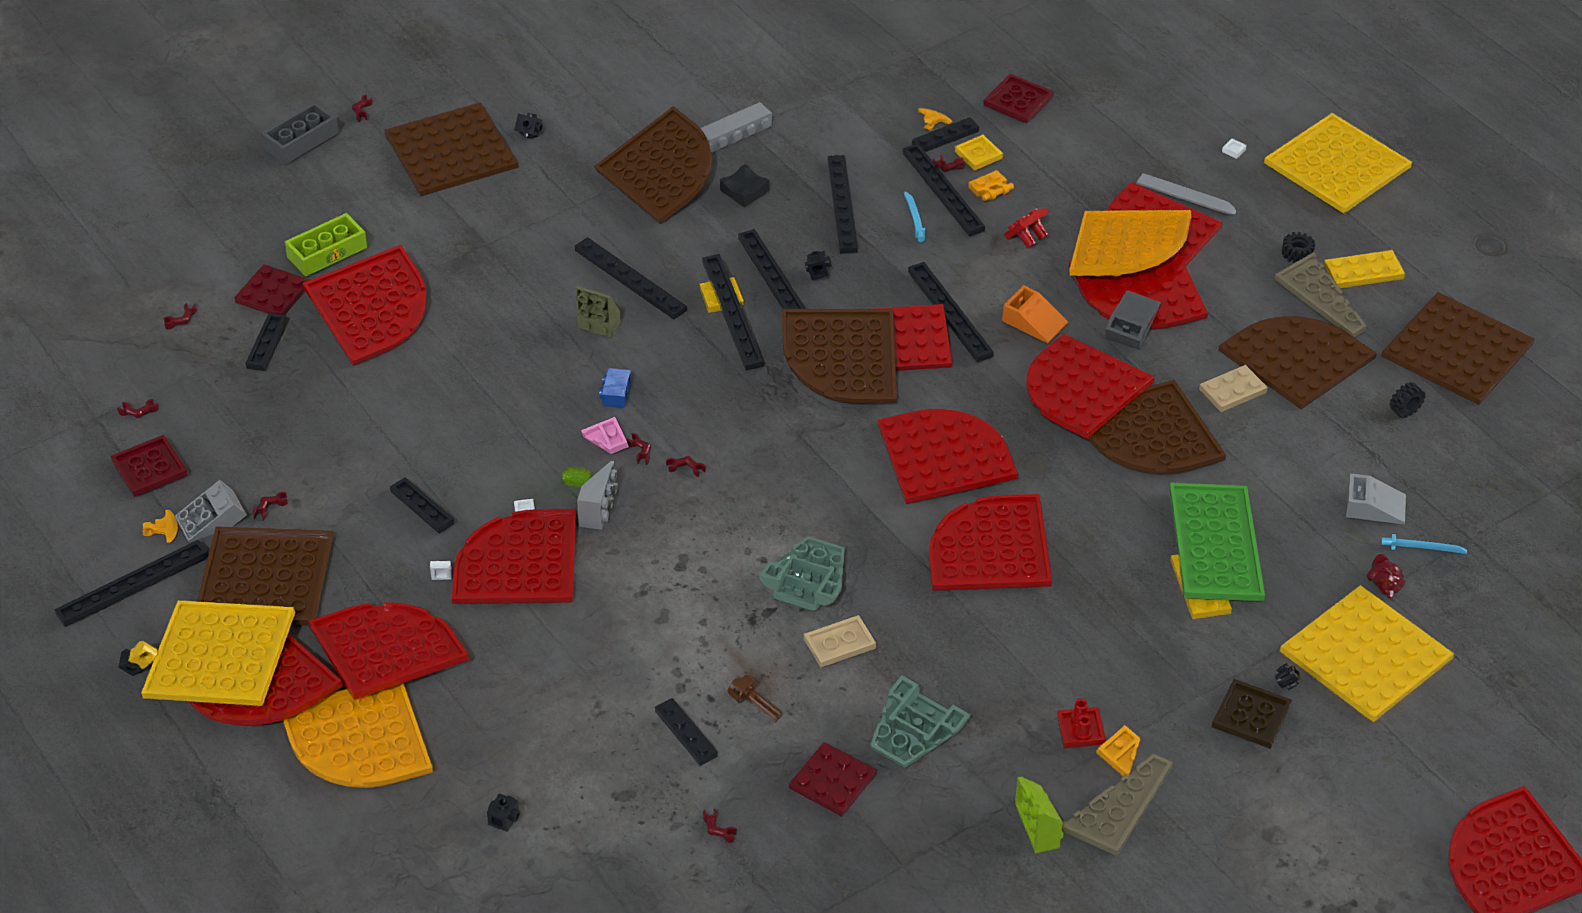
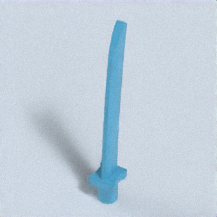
M904 192L915 225V238H918L919 242H924L925 228L922 227L913 197L909 193Z
M1392 534V538L1382 537L1381 545L1391 546L1392 550H1395L1396 546L1467 554V550L1460 546L1396 539V534Z

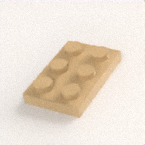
M1246 365L1201 383L1199 390L1220 412L1267 393L1268 389Z
M859 615L804 634V641L820 667L876 649V642Z

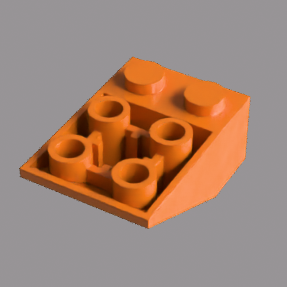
M1025 285L1003 305V322L1047 344L1068 324V321L1039 292Z

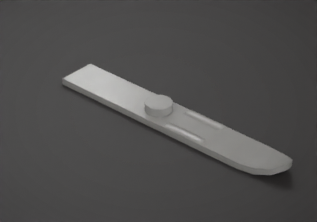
M1144 173L1136 182L1138 185L1225 214H1236L1234 206L1225 200Z

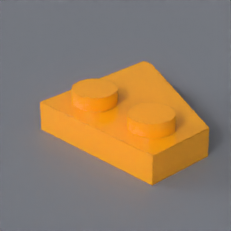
M1125 725L1102 744L1096 753L1123 777L1125 775L1128 776L1131 772L1140 738Z

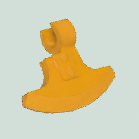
M918 108V112L925 115L924 120L927 123L924 126L925 129L931 131L938 122L953 123L949 117L940 112Z
M165 510L164 518L155 519V524L151 522L143 523L144 536L163 534L166 536L167 543H171L174 540L178 531L177 520L170 510Z

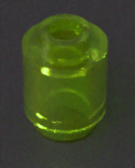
M568 466L567 470H563L562 481H565L567 486L582 487L591 478V471L580 467Z

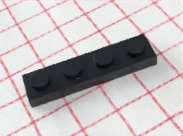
M969 117L912 139V145L919 144L925 152L979 132V126Z
M268 313L245 363L246 369L265 370L287 322L286 315Z
M406 477L390 486L391 493L436 532L441 533L454 524V518Z
M673 698L655 706L656 714L700 766L718 757L717 750Z

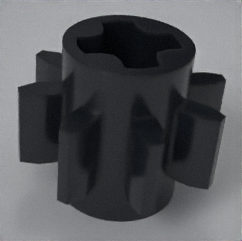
M1288 663L1277 669L1278 673L1275 674V679L1281 688L1287 686L1288 690L1299 684L1298 680L1301 679V675L1296 666L1292 665L1289 667Z

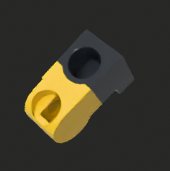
M140 641L131 650L126 648L121 652L118 668L134 676L155 659L157 649L144 641ZM133 664L132 668H129L127 665Z

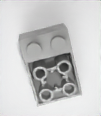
M610 461L582 485L577 499L579 527L602 530L604 522H608V509L612 508L613 494L616 495L618 483H615L617 470L614 469V461Z
M1350 473L1346 498L1347 518L1405 525L1406 494L1371 476Z
M218 480L176 514L175 518L188 542H193L214 534L215 527H233L247 514L234 491L224 482Z

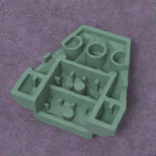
M808 536L794 545L791 552L787 555L782 553L779 556V560L775 563L772 561L767 563L760 573L759 579L766 588L773 590V595L777 600L815 611L820 605L826 606L833 603L841 592L845 548Z
M901 675L889 691L886 707L882 711L883 716L877 725L870 747L906 768L958 733L970 718V714L955 705H952L949 710L920 694L919 685Z

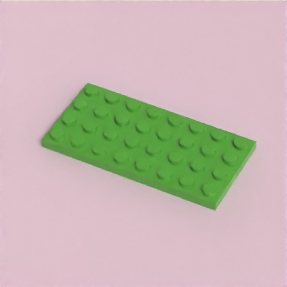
M1170 483L1169 492L1184 598L1264 601L1265 592L1247 486Z

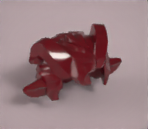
M1385 554L1377 555L1372 563V569L1367 574V578L1369 581L1372 579L1378 585L1382 594H1387L1389 598L1393 599V595L1405 586L1404 575L1400 567L1389 561Z

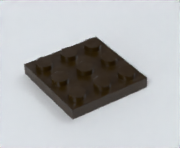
M1233 679L1212 722V728L1271 749L1292 705V699Z

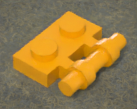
M996 170L970 181L968 188L978 197L981 196L983 201L996 199L998 195L1009 193L1010 190L1014 189L1013 183L1007 184V179Z

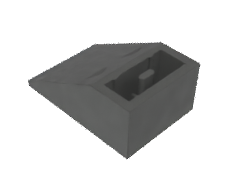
M1127 290L1113 311L1105 328L1106 338L1140 350L1161 302Z

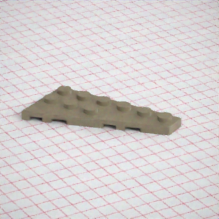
M1314 252L1275 274V280L1336 327H1340L1353 337L1365 332V323L1358 313L1352 310L1348 299H1344L1342 296L1343 292L1331 275L1325 272L1323 264L1318 262Z
M1155 754L1151 755L1139 764L1135 771L1128 776L1125 775L1115 786H1110L1090 801L1086 808L1082 811H1077L1070 820L1064 821L1062 832L1118 856L1171 770L1173 762Z

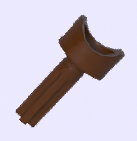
M744 675V677L734 679L731 682L727 692L738 703H742L747 699L775 723L782 717L780 710L754 690L757 682L749 675Z

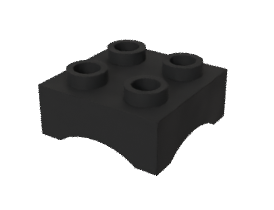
M744 164L731 176L720 179V191L745 207L769 191V180L758 176L748 165Z

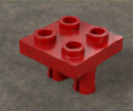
M1046 207L1041 210L1036 208L1008 226L1009 230L1004 233L1006 239L1008 240L1014 235H1019L1026 248L1036 243L1028 227L1032 228L1039 240L1047 236L1048 233L1040 222L1041 218L1049 213Z
M1077 699L1074 709L1057 710V719L1064 748L1098 746L1106 742L1098 707L1087 708V701L1085 699Z

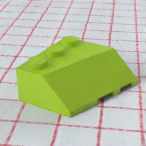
M1017 777L1015 805L1035 854L1060 848V841L1063 839V822L1051 804L1047 793L1044 792L1041 785L1024 777Z

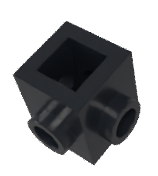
M527 112V115L518 114L514 130L523 133L522 136L532 138L533 135L539 136L543 129L542 119L537 118V114Z
M814 251L808 254L805 268L807 273H810L811 279L829 276V267H832L830 257H826L825 251Z
M499 793L496 799L492 800L488 806V825L508 832L513 822H517L520 817L518 800L511 796Z

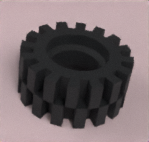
M1292 232V235L1287 234V237L1285 236L1283 240L1282 255H1284L1285 259L1288 258L1287 261L1293 260V263H1296V261L1298 262L1315 251V240L1310 235L1307 237L1306 233L1301 235V232H1298V234Z
M1407 382L1405 386H1400L1401 389H1397L1395 391L1397 393L1392 395L1393 399H1390V407L1402 418L1413 415V412L1416 413L1417 408H1421V403H1424L1426 398L1425 392L1413 382Z

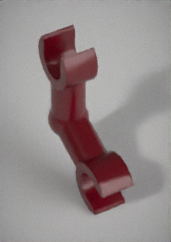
M367 94L363 95L361 101L352 106L358 122H360V117H364L367 120V112L361 110V108L373 104L372 98L367 100Z
M940 155L941 159L939 161L933 159L935 167H940L943 172L955 168L957 170L965 168V162L962 157L946 164L942 155Z
M186 303L184 305L185 312L182 317H164L165 329H172L175 325L189 323L191 315L197 312L196 305L194 304L192 308L188 309Z
M153 399L147 400L146 405L139 409L130 407L127 402H122L124 409L117 407L119 415L126 416L129 414L136 418H140L148 412H156L159 409L158 403L154 404Z
M631 433L633 440L626 438L628 446L642 448L641 452L636 456L637 464H639L641 459H645L647 465L649 463L648 453L651 449V444L640 440L636 433Z
M690 456L680 459L668 458L666 460V466L670 465L668 467L669 472H674L683 465H688L692 468L693 474L696 477H699V469L706 472L705 465L703 463H696Z
M279 492L276 496L262 497L259 506L253 510L254 519L258 514H262V520H265L266 508L269 504L287 505V499H282L287 498L286 492Z
M704 809L703 820L707 823V833L723 837L728 843H734V836L729 834L737 835V829L734 827H727L726 829L716 827L717 811L714 809V814L708 816Z

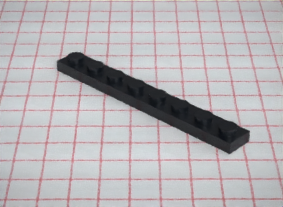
M919 144L903 148V155L968 236L984 232L985 225L939 168L935 167L934 162Z
M845 155L827 156L840 254L858 253Z
M752 229L738 233L739 241L781 308L805 309L756 230Z
M587 237L575 245L577 253L673 320L687 311V305Z
M720 254L702 257L703 266L745 370L762 367L763 359Z
M921 262L909 266L908 273L933 305H944L946 323L975 361L980 362L992 358L994 351L926 263Z
M196 540L54 609L55 614L64 627L207 558L208 551L199 540Z

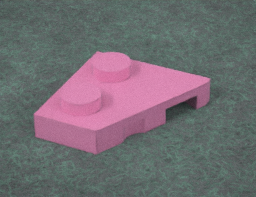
M615 417L581 430L584 438L610 454L629 447Z

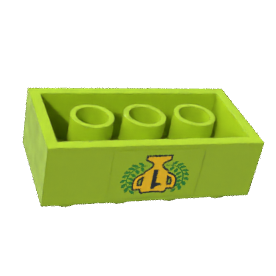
M345 213L286 240L285 247L287 258L306 277L366 249L367 241L365 231Z

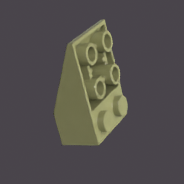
M576 286L578 328L612 338L620 326L621 320L620 310L611 296Z

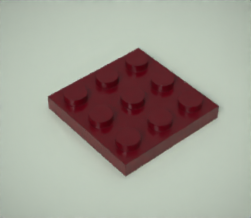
M1009 74L984 99L983 105L1028 123L1053 97V91Z
M263 264L234 297L235 303L267 314L286 315L304 294L303 283L309 281V279Z
M165 435L110 456L112 463L134 497L188 476L187 469Z
M823 742L790 781L789 789L843 817L877 775V769Z

